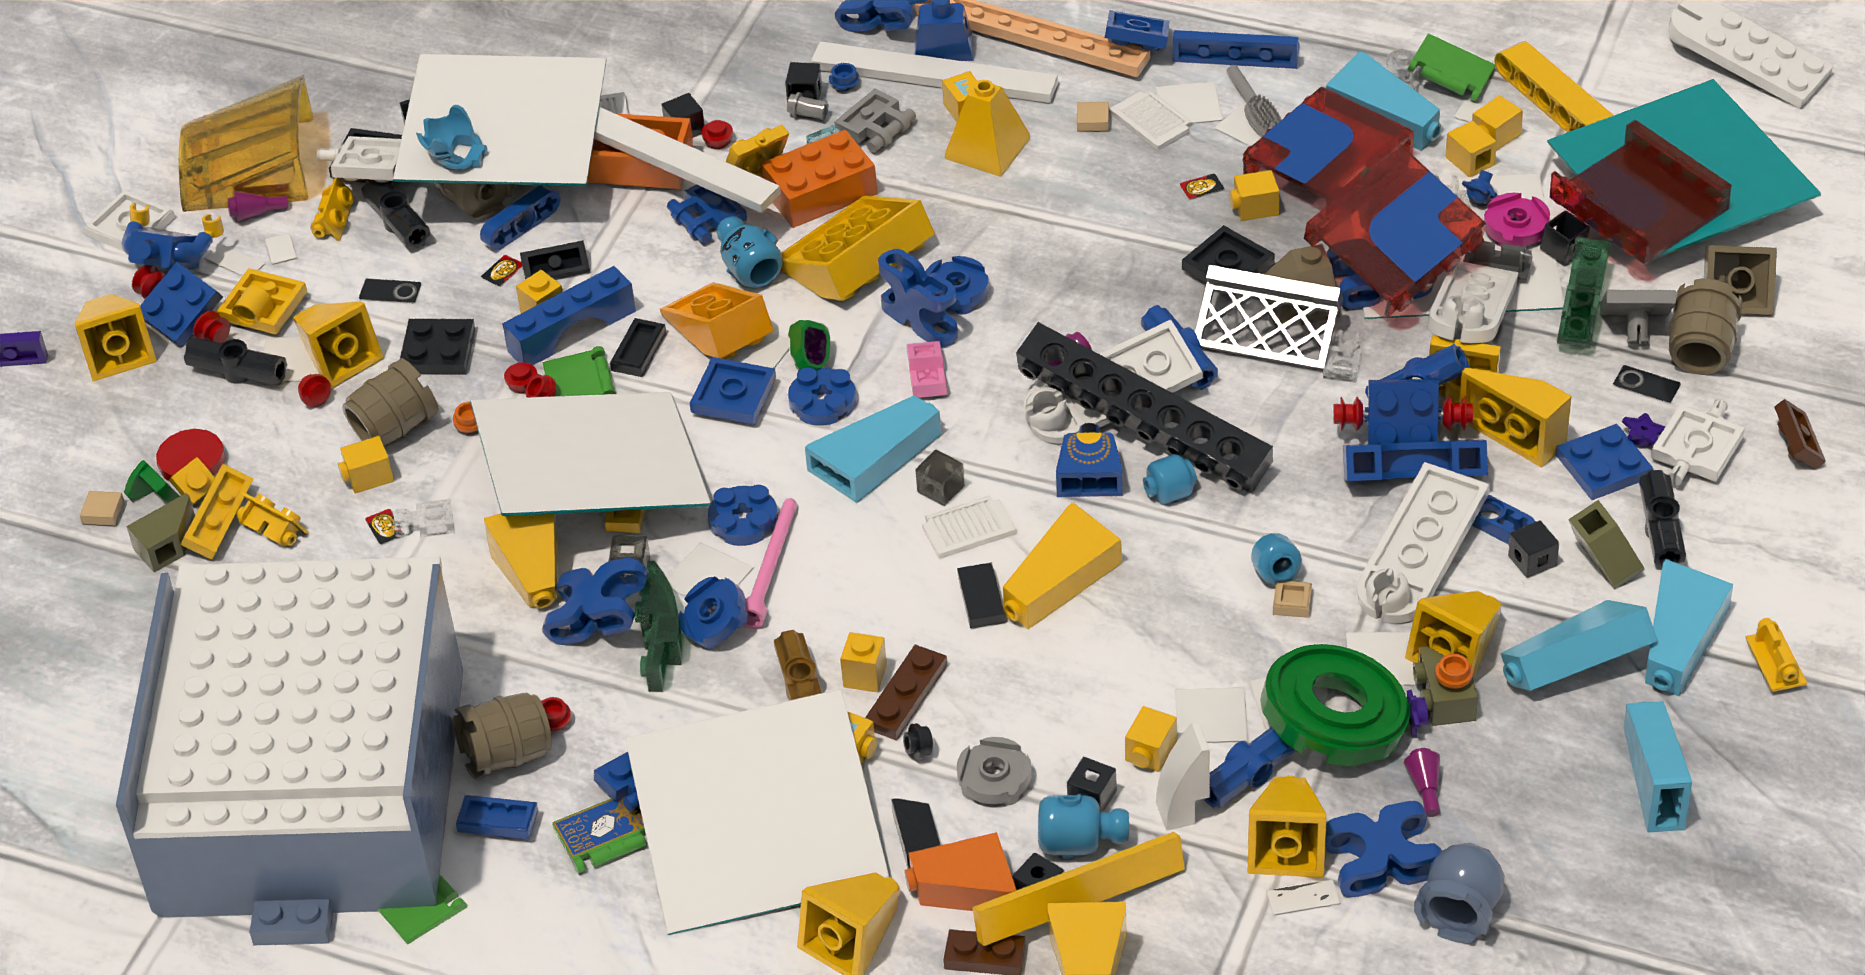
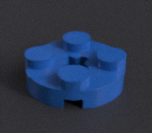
M953 256L951 262L943 264L941 259L932 263L925 271L927 276L931 273H938L952 284H956L958 281L962 282L960 285H954L956 302L945 309L955 311L957 314L964 315L970 313L973 310V306L981 303L989 292V279L985 273V267L973 258Z
M809 367L799 370L797 378L791 383L788 390L790 410L792 413L795 411V413L799 414L801 421L811 425H830L838 422V416L843 415L845 412L848 416L856 405L855 385L850 379L849 372L845 369L835 370L830 368H820L816 371ZM821 394H826L824 396V399H818L817 396Z
M763 485L720 488L714 493V500L708 508L711 532L715 536L717 533L719 536L724 537L725 543L735 546L752 545L762 541L764 534L771 528L773 532L778 519L776 502L769 494L768 488ZM747 513L746 518H739L738 514Z
M716 576L705 578L687 593L684 600L688 604L685 607L684 613L680 611L678 617L680 629L689 639L706 649H712L718 643L731 636L736 629L745 625L748 619V612L745 610L746 599L744 592L728 578L718 579ZM713 606H716L717 608L715 612L711 616H709L711 614L710 609Z

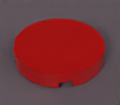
M204 429L179 431L169 436L160 444L156 453L157 466L161 475L168 481L196 457L200 459L213 476L218 473L220 467L225 462L222 441L216 434Z

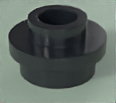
M918 723L910 724L908 732H905L903 736L904 749L907 754H911L914 760H922L924 756L931 755L933 750V739L929 727L920 726Z

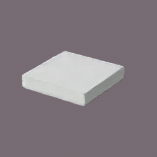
M123 190L83 228L86 236L123 251L121 242L126 227L130 222V205L132 203H136V210L138 211L144 210L146 205H149L150 223L143 228L163 230L175 219L172 209Z

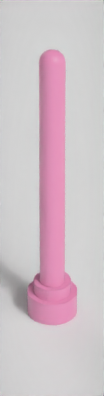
M788 498L783 502L751 595L746 598L745 610L748 612V619L744 627L755 629L763 625L767 614L764 598L797 507L796 501L792 498Z

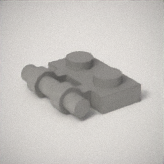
M874 88L834 122L835 131L840 132L846 129L857 143L862 142L866 137L871 138L866 143L869 151L874 153L879 148L887 147L892 142V137L897 133L906 131L910 127V122L916 118V114L910 108L906 109L903 113L900 112L899 100ZM884 122L889 123L885 128L881 127Z

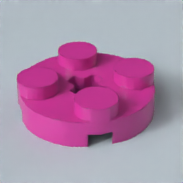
M1513 192L1499 195L1488 204V209L1484 214V229L1492 239L1499 242L1500 247L1502 244L1514 246L1532 245L1542 240L1545 224L1550 221V211L1547 205L1532 196V200L1521 198L1522 193ZM1511 218H1516L1520 221H1513Z

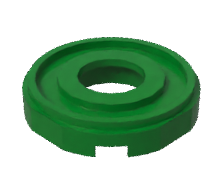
M1306 645L1279 657L1268 671L1260 698L1263 715L1282 741L1300 753H1303L1304 748L1307 747L1328 755L1326 763L1340 766H1356L1383 760L1390 756L1398 748L1410 718V707L1405 692L1396 677L1386 667L1361 652L1336 645ZM1331 688L1343 691L1354 697L1363 708L1355 712L1332 710L1315 697L1312 689Z

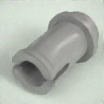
M798 92L796 95H790L787 103V112L792 113L793 117L802 115L824 121L828 113L829 104L828 101L803 97L802 93Z

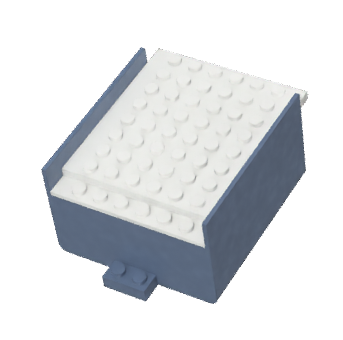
M441 557L179 565L175 590H173L169 573H161L116 800V808L150 909L154 914L167 918L252 915L249 933L253 946L327 944L330 939L333 913L379 912L378 909L436 905L456 738L453 716L458 715L454 710L460 704L463 666L442 576L443 566Z

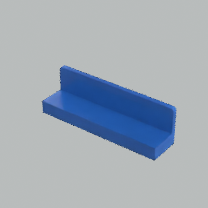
M1174 30L1173 62L1297 69L1300 43L1298 42V37Z

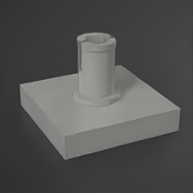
M1606 290L1600 302V315L1627 316V343L1636 344L1638 328V344H1648V316H1668L1676 304V290Z

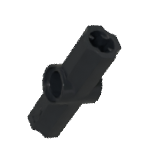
M367 179L366 184L361 188L362 195L383 219L385 229L395 233L406 246L416 249L425 245L426 239L430 236L429 227L409 205L406 194L396 190L389 181L381 183Z
M190 338L186 344L184 355L186 365L223 373L224 378L231 383H242L252 379L280 385L285 378L287 368L285 357L250 350L247 348V344L240 339H231L223 343H217L199 338Z
M1650 470L1646 475L1640 477L1639 487L1646 518L1645 533L1650 539L1654 563L1659 564L1661 567L1665 559L1680 564L1685 562L1686 559L1679 522L1680 505L1675 500L1670 475L1665 474L1662 470Z

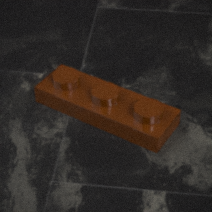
M916 644L913 646L865 717L873 721L874 733L896 741L898 740L947 667L946 655Z

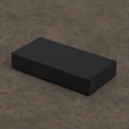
M634 318L610 361L611 371L642 377L666 334L665 324Z
M992 562L957 568L958 580L970 628L1005 623V614Z

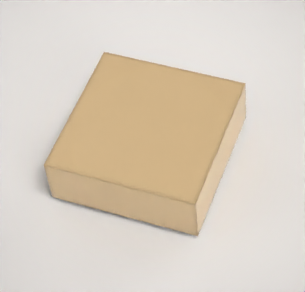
M1077 102V131H1109V102Z
M89 491L79 515L82 524L115 526L124 503L122 493Z
M1296 581L1276 582L1273 615L1309 618L1312 583Z

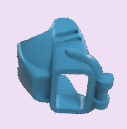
M453 105L450 108L449 115L436 119L425 118L423 120L425 135L422 136V133H416L417 138L425 150L439 160L444 167L459 170L470 166L474 168L479 167L481 157L487 152V146L482 145L481 139L474 133L471 120L463 107ZM457 145L471 146L465 159L453 153Z

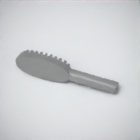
M1231 65L1227 69V74L1246 101L1244 112L1250 126L1263 139L1272 141L1263 136L1282 120L1279 112L1272 105V102H1269V99H1265V96L1261 98L1260 94L1256 95L1237 65Z

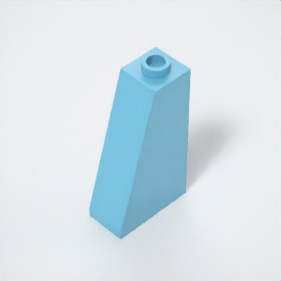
M1359 51L1326 84V110L1420 151L1431 141H1435L1441 132V124L1439 123L1440 109L1362 51Z
M915 395L809 443L805 446L807 471L857 503L941 435L940 411L933 404L926 403Z
M1665 559L1662 565L1653 623L1658 641L1650 644L1645 677L1646 684L1678 696L1681 694L1730 609L1733 591L1732 583Z
M1606 600L1500 654L1504 662L1503 673L1512 687L1531 691L1658 640L1647 607Z
M1664 701L1626 704L1623 728L1647 833L1685 830L1692 779Z

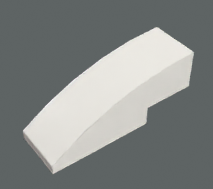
M1199 721L1192 722L1179 737L1161 770L1157 785L1156 805L1166 831L1194 825L1195 801L1210 798V749Z

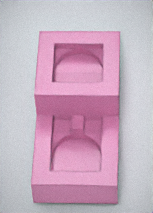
M940 341L906 344L913 396L921 398L947 395Z

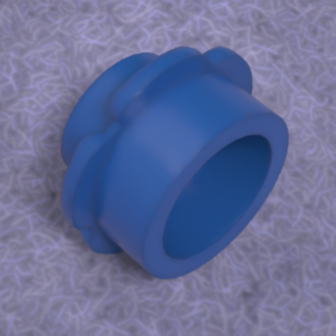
M839 63L832 68L829 82L840 91H848L858 84L859 73L854 65Z

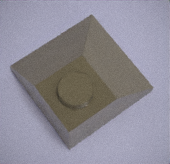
M1323 244L1290 250L1264 274L1336 288L1332 265ZM1266 301L1269 306L1274 304V302ZM1285 304L1273 311L1282 325L1298 315L1293 306ZM1299 307L1302 312L1307 309ZM1317 310L1306 318L1309 323L1328 320L1329 312ZM1272 319V321H1273V323H1274V326H1275V328L1277 329L1278 326H1277V324L1275 323V321ZM1301 320L1300 322H1298L1297 324H1295V325H1293V326L1301 325V324H1305V323L1303 322V320Z
M1705 246L1704 279H1715L1733 287L1732 293L1737 298L1739 295L1742 298L1741 314L1774 315L1777 248Z

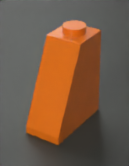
M997 832L910 852V868L904 870L908 891H916L919 904L922 906L973 911L972 907L1017 891Z

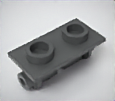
M1475 238L1472 241H1465L1463 262L1519 272L1518 279L1527 280L1533 256L1531 250H1526V246L1502 244L1501 251L1495 250V242L1482 241Z

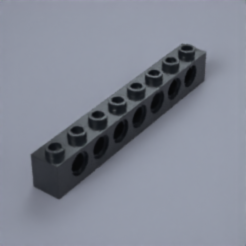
M1037 322L1016 352L1018 369L1025 377L1031 380L1038 379L1048 384L1049 388L1059 390L1063 396L1066 394L1076 399L1086 410H1096L1104 414L1114 425L1119 427L1124 425L1132 429L1144 441H1154L1165 447L1169 454H1176L1189 459L1200 471L1206 474H1216L1236 490L1243 489L1252 494L1273 463L1272 445L1040 322ZM1052 361L1062 362L1061 364L1056 366L1049 365V363ZM1081 376L1091 377L1087 381L1077 380ZM1111 391H1116L1120 393L1119 395L1114 397L1106 395ZM1139 407L1149 408L1146 412L1135 411ZM1170 422L1179 424L1174 428H1167L1164 426L1165 424ZM1198 438H1205L1208 440L1206 443L1197 444L1193 442ZM1227 454H1235L1238 456L1233 460H1227L1223 458V456Z

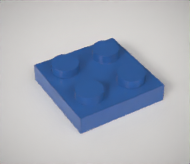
M1109 10L1104 38L1110 39L1111 43L1117 45H1128L1129 42L1141 44V48L1150 51H1158L1159 48L1166 49L1170 21Z
M712 357L690 401L691 413L755 425L776 380L775 368Z
M1617 423L1560 444L1556 448L1557 458L1591 500L1637 484L1641 476L1653 470L1651 464L1633 442L1628 439V436Z

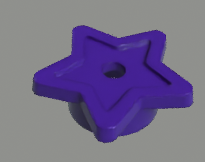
M1643 413L1638 418L1624 417L1622 419V423L1629 428L1628 439L1638 446L1647 447L1654 445L1658 440V435H1661L1665 429V426L1654 423L1647 413Z
M1412 689L1407 690V700L1410 707L1409 722L1412 737H1417V728L1428 725L1427 705L1424 697L1413 696Z

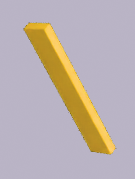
M1173 831L972 907L978 942L986 946L1048 922L1047 903L1101 902L1185 870L1180 836Z

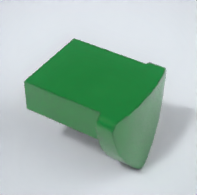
M142 460L133 470L124 489V494L130 500L147 496L154 491L167 503L180 497L145 460Z

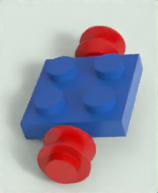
M177 261L166 274L158 271L155 266L145 265L135 272L132 279V289L137 294H141L145 299L140 305L144 320L180 347L186 343L193 333L196 338L217 343L226 341L230 332V323L227 319L220 317L219 313L212 311L223 298L219 292Z
M1438 379L1368 380V407H1365L1363 411V403L1358 397L1355 398L1353 404H1345L1343 398L1340 397V404H1333V424H1340V431H1343L1346 424H1353L1355 430L1358 431L1363 425L1364 417L1365 422H1368V444L1438 441V421H1441V417L1443 425L1448 431L1451 430L1453 424H1460L1463 431H1466V424H1473V403H1466V396L1463 397L1461 403H1453L1451 398L1447 397L1442 408L1438 407Z

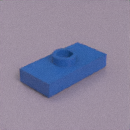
M465 795L456 821L457 832L530 840L538 814L537 802Z

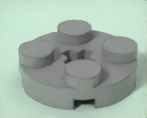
M987 737L981 739L980 745L974 746L972 749H970V745L965 748L957 761L958 782L963 796L969 800H976L985 804L1002 803L1003 805H1013L1019 801L1020 794L1028 788L1031 781V760L1028 754L1026 756L1021 751V746L1018 743L1007 738ZM995 766L1000 767V773L998 774L985 772L991 771Z

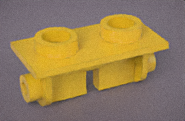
M334 178L332 185L325 188L322 192V198L318 207L320 213L315 215L314 221L310 226L312 234L317 238L332 234L337 241L341 239L355 197L351 189L340 178Z
M242 492L241 495L248 502L245 507H240L236 514L241 525L261 534L268 523L269 525L263 532V535L283 547L287 545L292 546L296 542L298 530L308 534L309 531L299 524L301 517L293 511L283 507L280 512L274 508L276 504L265 496L258 494L254 498Z
M1770 618L1761 619L1758 622L1756 634L1745 636V639L1771 692L1807 685V681L1777 622L1772 621Z

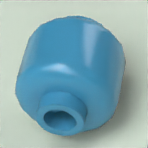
M1176 454L1151 462L1147 466V477L1143 478V486L1149 497L1154 496L1157 501L1164 505L1188 497L1193 492V486L1197 484V476L1189 459H1183Z
M1270 533L1262 536L1252 549L1251 560L1253 566L1266 582L1276 585L1278 581H1292L1301 569L1302 558L1300 551L1285 535Z

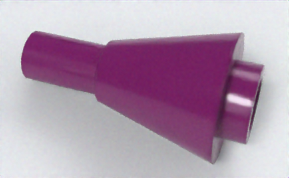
M233 191V197L227 199L229 216H235L236 222L257 216L268 210L288 208L287 196L266 197Z
M1429 748L1415 749L1404 759L1403 763L1417 791L1422 796L1427 816L1434 817L1440 814L1437 798L1440 754L1431 751Z

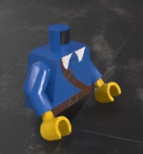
M132 203L130 205V222L126 227L121 245L123 251L129 255L128 261L131 263L171 268L177 261L185 268H199L201 258L213 242L212 238L223 235L224 228L221 216L212 221L211 214H206L202 217L204 232H200L198 235L143 228L150 223L149 205H146L144 210L138 211L136 210V203Z

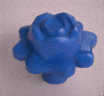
M1481 170L1478 178L1472 179L1470 182L1463 181L1462 185L1466 187V197L1478 204H1487L1490 198L1494 199L1499 196L1490 184L1493 174Z

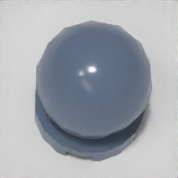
M1473 843L1451 845L1444 849L1430 864L1428 881L1419 890L1414 901V912L1418 920L1423 924L1426 919L1431 925L1439 929L1437 933L1439 937L1453 942L1472 943L1476 936L1486 935L1492 922V909L1501 899L1505 875L1501 865L1490 850Z

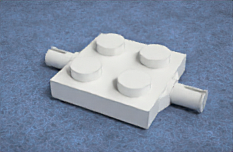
M348 136L345 143L336 149L319 147L317 150V160L334 161L331 165L332 177L344 178L348 181L370 179L381 183L393 181L401 139Z
M1716 399L1709 411L1694 410L1680 404L1654 444L1651 458L1674 466L1668 474L1671 477L1672 484L1675 481V485H1680L1687 472L1715 482L1721 475L1743 439L1745 427L1728 422L1722 417L1728 409V404L1725 400L1720 404L1721 399Z

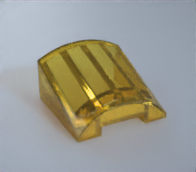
M304 74L183 124L179 139L178 158L180 198L183 212L228 208L227 199L233 197V191L266 197L287 196L288 202L308 200L309 194L299 152V123L311 122L313 120V113Z

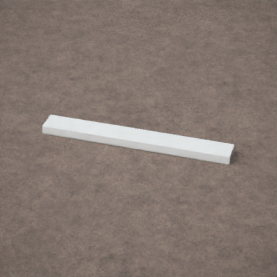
M821 41L811 59V63L820 64L821 71L831 72L832 68L839 63H850L855 66L859 76L942 88V80L971 71L977 81L989 80L994 85L1001 86L1010 98L1051 103L1058 84V75Z
M599 107L594 135L595 140L760 213L781 194L780 186Z

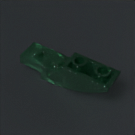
M1577 237L1557 344L1591 349L1604 288L1610 242Z
M648 561L646 569L649 574L643 590L639 591V595L642 596L641 602L636 601L634 611L635 622L641 623L645 650H648L647 656H641L640 675L641 677H646L649 692H663L667 665H681L682 634L677 604L671 585L655 561Z

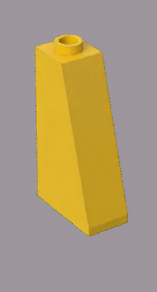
M1071 503L1004 584L1003 609L1006 615L1011 620L1018 621L1025 628L1030 629L1122 564L1121 539L1075 503Z

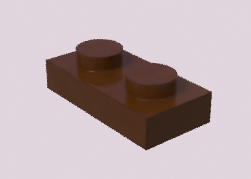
M1783 399L1774 408L1779 418L1777 425L1789 443L1787 450L1798 463L1804 462L1816 470L1826 460L1806 412Z
M949 929L943 959L944 969L999 975H1021L1026 947L1025 936L1012 935L983 946L977 940L976 931Z

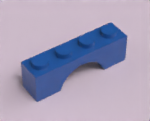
M612 266L502 323L508 353L518 363L525 362L535 365L553 355L559 338L574 323L586 318H599L609 326L636 312L632 283L615 266Z
M1483 439L1343 445L1344 480L1412 478L1418 475L1424 462L1464 476L1488 475L1487 440Z

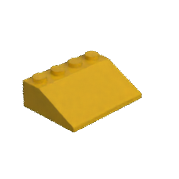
M864 195L781 252L783 259L781 271L822 298L845 301L855 295L856 289L878 279V258L883 253L892 249H900L906 253L916 251L925 245V241L933 236L935 232L921 200ZM892 263V264H889V265H891V266L894 267V266H896V265H898V264Z

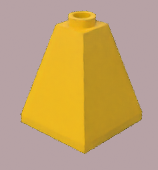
M979 80L967 94L947 146L945 159L1001 177L1030 140L1029 131L1001 86L994 85L989 80Z
M114 294L85 302L74 324L93 382L157 362L139 303Z
M361 301L317 304L293 317L300 338L318 374L329 380L331 388L384 358L365 303Z
M500 513L485 517L484 523L491 559L529 607L545 608L553 604L554 600H557L559 541L555 514L502 516Z
M1478 590L1421 598L1417 602L1405 659L1411 662H1418L1419 647L1427 646L1444 656L1460 654L1472 666V677L1474 679L1496 629L1502 603L1493 596L1485 595Z
M1295 776L1274 777L1249 809L1247 874L1324 878L1326 812L1306 778H1297Z
M875 872L806 887L802 890L797 948L842 975H864L897 911L900 886L894 879L883 877Z
M1126 902L1047 903L1050 941L1061 975H1116L1127 939Z

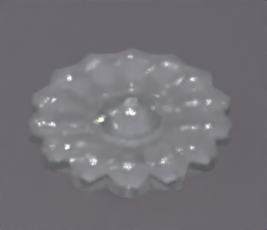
M1250 299L1241 305L1249 319L1266 309L1264 305H1261V301L1257 299ZM1237 308L1222 319L1229 332L1246 322ZM1269 315L1253 324L1260 336L1268 326L1266 321L1269 319ZM1248 327L1233 338H1238L1241 342H1244L1245 340L1253 341L1256 336L1251 328Z

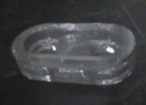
M1406 49L1391 52L1387 56L1386 69L1419 93L1418 65L1414 72L1407 70L1415 54Z

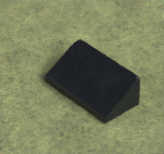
M584 240L520 253L525 280L540 270L553 279L590 272Z
M894 798L891 799L893 818L906 866L909 869L910 852L940 846V842L928 803Z

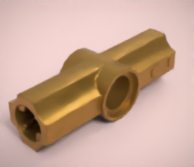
M794 629L781 632V635L773 643L785 681L788 699L795 700L821 694L816 674V665L811 660L804 634L798 633Z

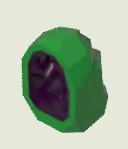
M798 320L790 325L788 333L790 338V355L795 362L796 369L801 370L809 367L817 371L823 368L830 354V333L828 327L811 320Z

